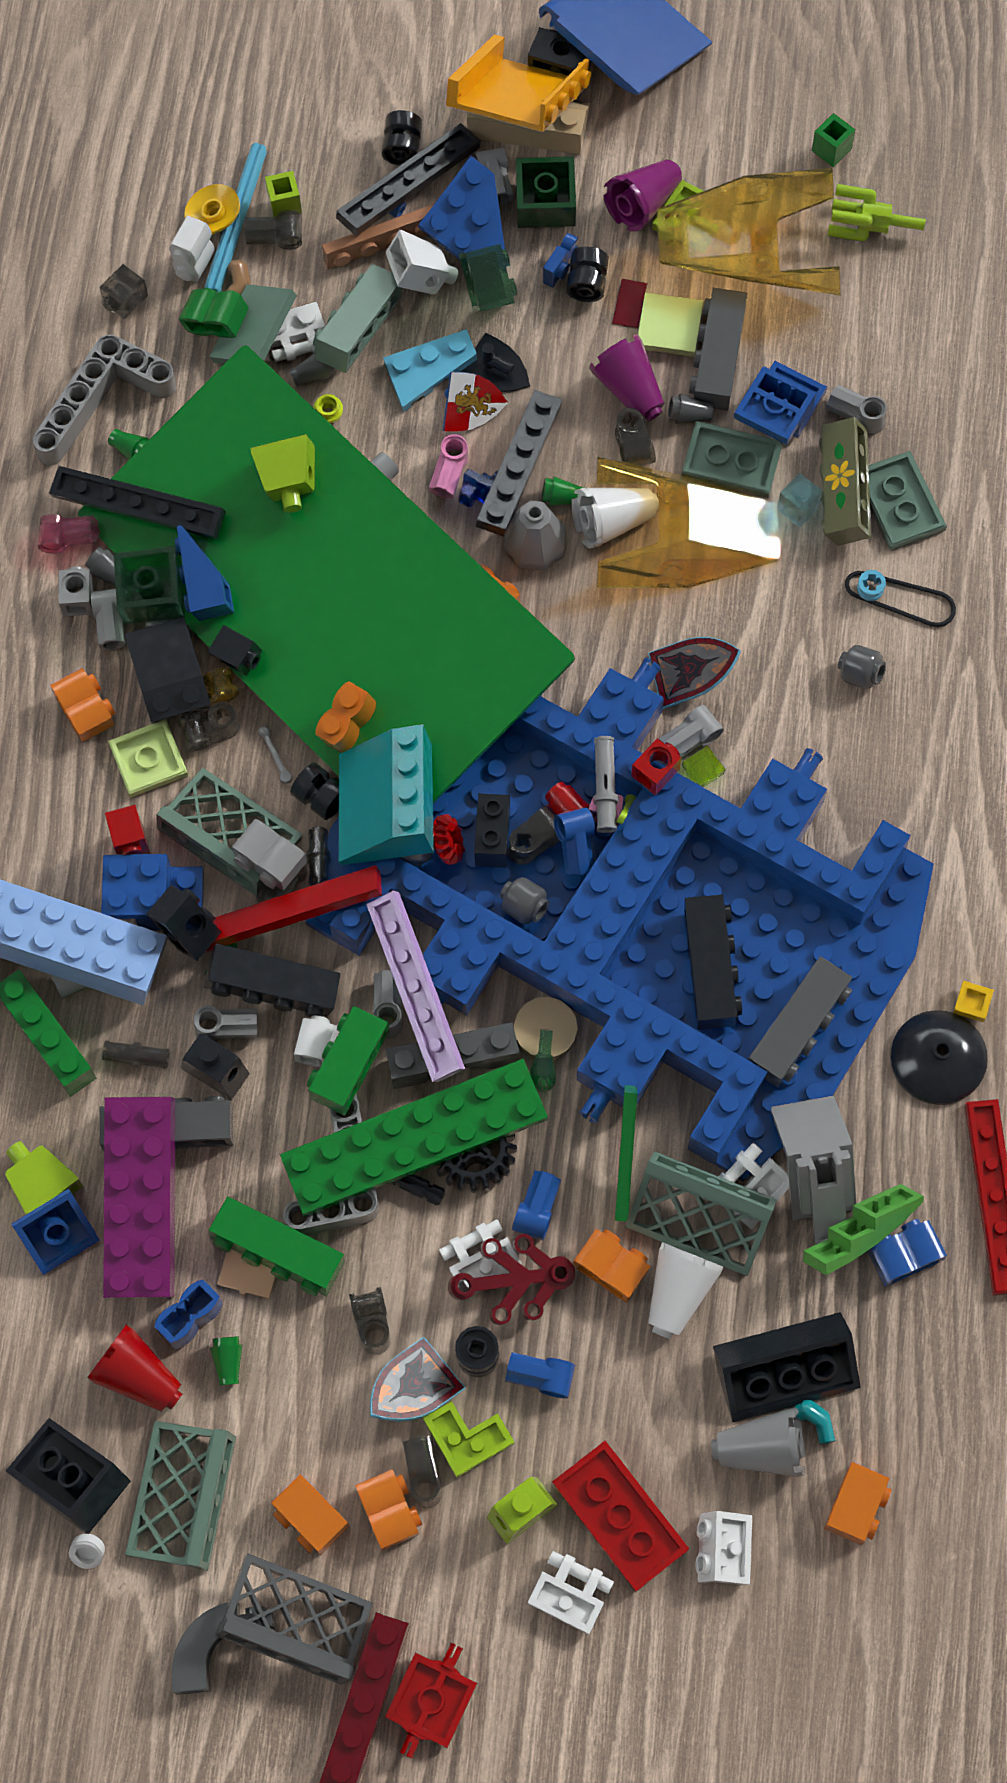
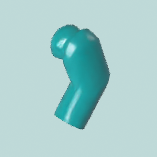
M804 1400L795 1406L798 1409L797 1419L801 1421L808 1420L815 1425L819 1445L836 1441L830 1414L827 1410L812 1400Z

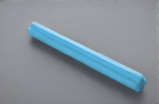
M253 143L250 147L236 190L240 199V210L234 222L222 232L205 283V288H210L216 292L222 290L228 272L227 268L232 260L267 153L266 146L263 144Z

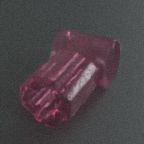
M54 514L43 515L40 518L38 549L46 553L57 554L63 552L66 546L96 543L100 536L97 519L94 516L65 519Z

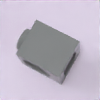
M77 566L70 567L67 570H59V606L63 616L93 615L91 604L93 579L90 570ZM74 587H82L77 593L70 592Z

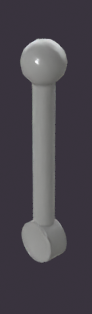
M263 726L259 729V736L265 739L280 771V781L288 784L292 781V774L285 769L270 738V729Z

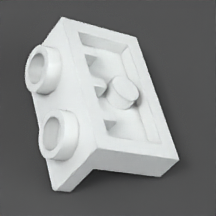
M722 1511L702 1513L697 1525L699 1553L695 1566L698 1573V1582L750 1585L752 1515Z

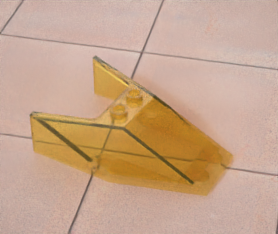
M833 168L746 175L657 209L660 264L748 282L841 296L839 266L780 271L777 223L785 217L834 199Z
M597 457V484H656L657 497L659 499V540L653 545L598 561L597 588H690L779 560L777 503L691 477Z

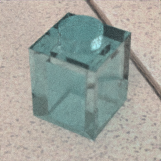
M799 473L780 492L777 510L801 527L820 507L823 490Z

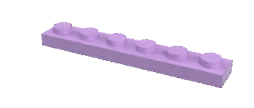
M392 891L366 905L432 1082H440L465 1070L401 896L399 892Z

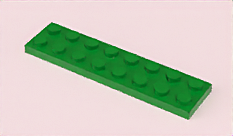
M521 1059L279 1155L302 1214L305 1217L548 1121V1116L525 1061Z

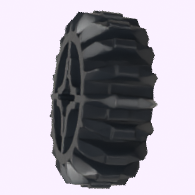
M515 1134L498 1140L500 1152L497 1159L491 1155V1151L484 1145L479 1147V1153L477 1154L475 1152L473 1154L467 1152L459 1155L458 1162L455 1165L450 1160L434 1165H441L437 1170L438 1177L449 1173L446 1178L448 1186L458 1180V1191H463L465 1184H470L471 1193H476V1184L481 1183L483 1190L488 1191L489 1180H492L496 1185L501 1184L498 1173L503 1176H509L510 1170L506 1165H514L516 1162L515 1157L510 1155L517 1152V1145L510 1143L515 1139ZM473 1164L489 1166L478 1172L464 1171Z

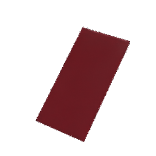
M628 279L621 280L612 324L638 328L648 283Z

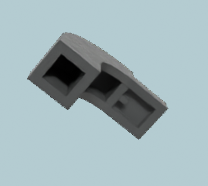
M228 1602L217 1605L201 1614L182 1635L173 1657L172 1693L181 1695L211 1692L210 1659L216 1646L223 1640L215 1636L219 1622L223 1620ZM237 1603L233 1614L246 1620L257 1615L254 1607L245 1608L246 1614L240 1615L239 1603ZM261 1606L262 1611L265 1612L266 1607ZM272 1612L266 1615L265 1618L270 1629H275V1615ZM259 1619L253 1621V1623L261 1625Z

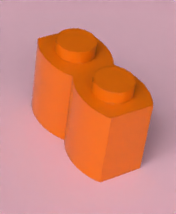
M81 668L50 685L56 700L81 742L114 726L112 716L116 713L108 698L102 700L97 691L101 690V687L93 673L87 675L85 670Z
M348 681L337 691L332 708L325 712L316 727V735L326 745L340 753L351 749L358 739L360 728L371 719L376 708V701L367 691Z
M595 1229L574 1259L573 1265L582 1274L627 1303L650 1270L651 1266L646 1263L648 1258L635 1248H632L630 1251L623 1248L619 1244L620 1238L611 1231L605 1229L601 1232Z
M392 1469L355 1485L381 1551L419 1535L417 1527L423 1524L416 1507L408 1508L404 1495L408 1494L409 1490L402 1474L395 1476Z

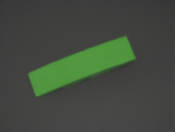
M899 1184L854 1204L853 1217L829 1227L827 1240L803 1250V1262L824 1275H828L870 1250L899 1227L924 1202V1196Z

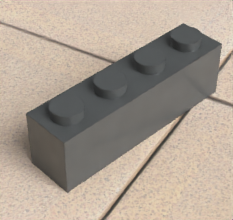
M713 287L711 299L705 298L702 316H707V323L700 325L698 342H703L702 350L696 349L693 367L699 369L697 376H691L689 393L694 394L695 399L713 403L714 409L728 411L748 293Z
M821 956L748 1058L749 1061L768 1071L766 1080L778 1088L783 1080L788 1083L792 1080L800 1067L795 1064L802 1054L806 1057L810 1054L817 1043V1040L813 1037L819 1029L824 1032L835 1017L831 1012L838 1003L843 1006L853 991L849 988L853 977Z
M210 1096L205 1098V1101L192 1102L190 1098L175 1099V1149L234 1146L233 1107L230 1100H225L221 1096ZM99 1106L100 1146L104 1151V1106Z

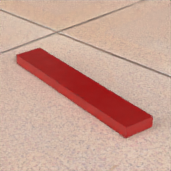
M377 865L217 916L213 923L222 933L206 951L212 950L216 943L226 946L382 896L381 871Z
M998 1099L966 1102L964 1106L993 1296L1007 1295V1154Z

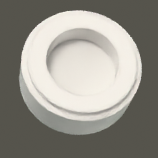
M81 1534L73 1539L69 1549V1557L78 1567L85 1569L95 1568L102 1561L105 1546L98 1537L92 1534Z

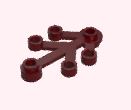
M520 1234L512 1241L513 1250L517 1254H525L542 1268L528 1270L502 1250L501 1243L497 1239L489 1238L483 1241L480 1246L482 1256L494 1260L509 1273L473 1278L467 1273H459L449 1280L448 1292L454 1299L462 1301L472 1297L475 1291L511 1287L500 1304L494 1306L490 1311L491 1321L496 1325H503L510 1321L512 1309L530 1284L544 1282L533 1300L526 1302L522 1307L524 1318L534 1321L543 1315V1306L555 1290L565 1289L573 1283L575 1268L572 1262L561 1256L550 1258L534 1245L531 1236ZM520 1238L527 1241L528 1248L526 1250H521L518 1247V1240ZM487 1243L495 1245L496 1252L494 1255L487 1253ZM556 1267H561L564 1270L565 1275L562 1279L555 1276ZM460 1280L467 1281L469 1285L467 1292L459 1290L458 1283ZM530 1304L535 1305L538 1309L535 1317L530 1316L527 1309ZM497 1309L505 1311L506 1317L503 1321H499L496 1318L495 1313Z

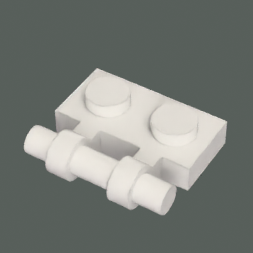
M317 302L290 309L271 348L282 346V348L272 351L275 362L285 359L289 362L296 360L295 356L309 352L315 353L316 346L313 345L315 334L319 329H324L325 327ZM307 338V341L294 345L291 344V342Z
M754 1143L745 1152L741 1150L735 1157L737 1161L726 1173L722 1172L718 1176L735 1183L747 1169L754 1176L744 1187L774 1198L777 1201L789 1189L788 1172L773 1159L769 1158L762 1167L754 1161L762 1153V1150ZM751 1217L741 1219L751 1230L759 1222Z
M497 1219L487 1225L482 1223L476 1226L475 1231L462 1238L457 1236L449 1240V1245L439 1249L444 1261L455 1255L460 1261L449 1267L452 1276L459 1273H467L473 1278L509 1273L494 1260L483 1257L481 1252L469 1257L466 1251L503 1231ZM508 1237L499 1241L502 1250L522 1264L513 1250ZM487 1243L486 1245L488 1254L494 1255L496 1252V1247L493 1243ZM459 1281L458 1287L460 1291L467 1292L469 1289L467 1281Z
M552 1551L547 1563L559 1570L555 1577L542 1572L527 1604L589 1635L604 1605V1602L592 1597L594 1591L597 1588L609 1594L614 1581L602 1576L603 1572L596 1568L592 1571L576 1563V1558L568 1554L563 1556ZM569 1574L586 1583L583 1592L565 1583Z

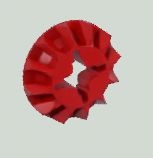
M449 814L437 816L434 820L433 846L442 861L452 865L462 861V853L465 852L463 846L465 839L462 837V829L458 827L457 820Z

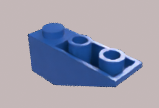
M181 525L177 526L178 537L175 538V547L179 556L182 557L183 566L179 567V573L183 584H186L187 594L183 598L187 612L191 613L199 621L234 613L230 584L192 536Z

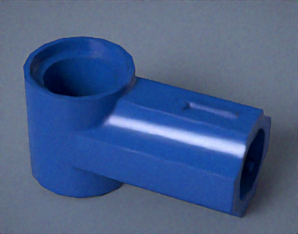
M582 808L555 815L554 829L558 839L562 842L565 872L570 875L588 873L594 865L590 836L594 834L595 824L590 810Z
M544 1171L534 1172L524 1203L521 1202L512 1225L513 1231L527 1234L542 1241L544 1240L551 1221V1209L559 1190L561 1179Z
M511 1352L505 1382L539 1389V1392L542 1394L567 1399L576 1365L562 1359L546 1358L544 1360Z

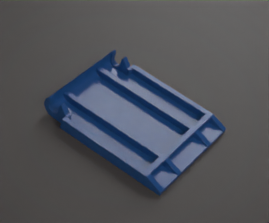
M550 0L539 8L540 18L548 12L550 13V27L554 26L555 30L623 90L637 96L712 44L708 37L665 0Z

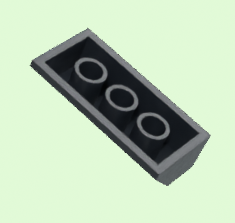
M841 1312L713 1346L717 1371L732 1422L792 1407L802 1403L804 1400L814 1401L861 1388L852 1333Z

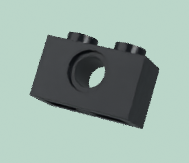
M539 27L528 53V66L569 76L578 66L579 62L588 58L558 31ZM589 60L588 71H589V68H590L591 63H592V61H590V60Z
M478 793L474 849L475 866L507 867L510 795Z
M170 885L146 914L162 933L167 935L169 941L178 951L198 961L222 932L213 923L216 918L207 909L197 904L200 899L187 888L181 891Z

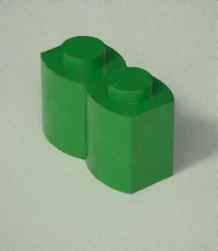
M210 288L194 289L191 291L178 320L187 332L201 336L212 334L222 338H235L249 307L243 300V297L233 290L216 292Z

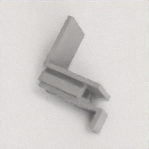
M834 1096L771 1107V1114L787 1157L791 1218L793 1221L812 1218L815 1245L827 1240L828 1228L846 1220V1211L853 1210V1205L856 1204L853 1144Z

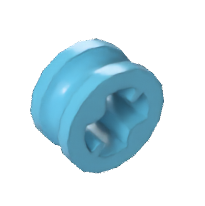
M868 570L862 573L857 584V591L860 597L867 601L878 600L884 593L885 577L876 570ZM867 581H874L876 589L868 590L869 586L865 588Z

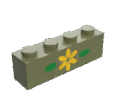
M855 417L822 425V438L819 439V446L823 455V464L820 466L824 492L821 493V502L824 507L825 518L822 520V530L825 536L830 538L837 546L871 538L867 429Z

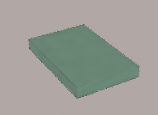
M246 284L241 296L249 309L235 338L219 337L209 356L213 362L225 364L244 345L249 346L264 361L297 297L292 289Z
M696 421L681 478L769 498L783 443L776 439Z
M911 451L869 465L870 509L890 551L946 531L947 525Z

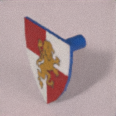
M450 372L449 385L444 393L447 400L443 431H465L484 425L497 416L508 402L502 392L489 380L477 374Z

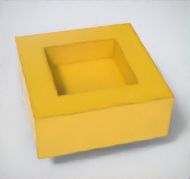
M963 980L953 1013L984 1023L994 990Z

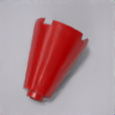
M128 1325L124 1326L87 1377L96 1385L160 1412L165 1407L172 1410L183 1395V1393L178 1391L181 1383L137 1332Z

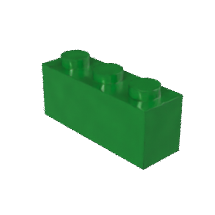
M355 1006L352 1007L349 1014L344 1013L337 1026L339 1033L335 1041L327 1043L322 1053L324 1061L320 1069L312 1071L306 1084L309 1087L308 1091L311 1100L344 1116L390 1032L387 1021Z

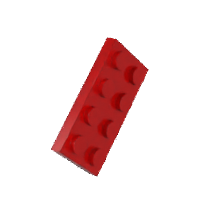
M606 1440L552 1481L553 1486L635 1593L689 1551V1547Z

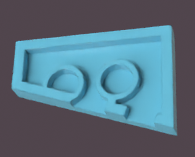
M467 329L383 357L384 365L403 413L411 408V404L422 396L426 397L433 392L435 386L445 379H449L450 372H460L477 360V354Z

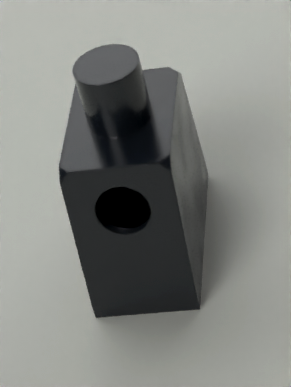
M201 1033L183 1057L181 1064L182 1070L230 1100L235 1097L250 1075L236 1054ZM233 1071V1075L228 1079L230 1072Z

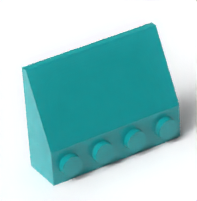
M423 724L391 729L339 754V864L346 865L434 853L432 743Z

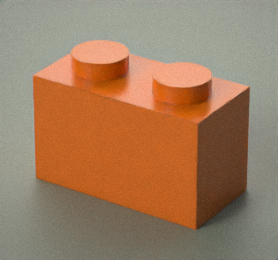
M851 1462L824 1529L859 1545H862L866 1538L872 1540L880 1522L874 1519L878 1507L885 1508L892 1489L887 1487L890 1478Z
M301 1474L271 1502L276 1509L272 1514L274 1518L285 1529L291 1525L300 1534L296 1540L309 1554L315 1550L321 1556L350 1527L348 1522Z

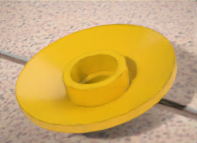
M209 185L198 190L189 199L185 207L184 216L185 218L190 216L207 223L211 233L215 234L223 231L234 222L240 210V199L237 193L227 185Z

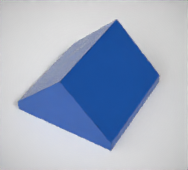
M69 1189L11 1223L43 1275L100 1241Z

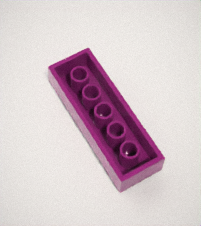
M104 1097L103 1298L175 1296V1098Z

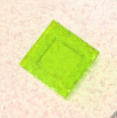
M708 746L682 762V767L691 779L702 787L710 784L725 774L726 771Z

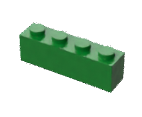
M20 969L1 981L0 1001L69 1096H73L97 1079L90 1065Z
M228 1196L208 1230L210 1239L213 1240L212 1244L218 1249L228 1253L232 1249L242 1254L241 1259L255 1267H259L262 1264L272 1269L270 1273L276 1278L288 1282L290 1278L300 1283V1288L313 1296H317L320 1293L327 1297L345 1263L343 1253Z

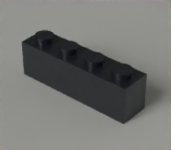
M723 894L685 898L684 917L697 1030L736 1026L737 1016L742 1015L741 996H735L734 985L739 984L737 965L731 966L730 954H735L734 936L727 933V924L732 922L730 904L724 905Z
M216 943L210 954L203 988L210 989L212 994L221 997H229L230 994L243 997V1001L251 1004H261V1002L274 1004L273 1007L281 1011L296 1009L304 1011L308 1017H328L334 1010L341 973Z

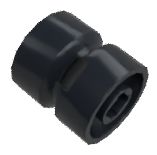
M406 110L392 111L386 116L385 136L381 155L385 161L400 166L419 153V140L421 139L423 125L420 116Z
M589 246L573 250L567 282V294L571 298L581 302H596L604 297L605 276L607 275L609 256L606 252Z
M316 762L310 763L298 775L291 787L290 793L304 805L311 804L313 812L322 819L328 820L339 811V780L337 778L329 779L328 771Z
M480 1326L467 1328L460 1333L455 1346L458 1366L464 1373L472 1377H483L490 1374L497 1366L499 1360V1345L492 1331Z

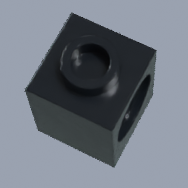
M223 625L208 652L216 660L247 677L250 670H254L257 667L262 649L254 641Z

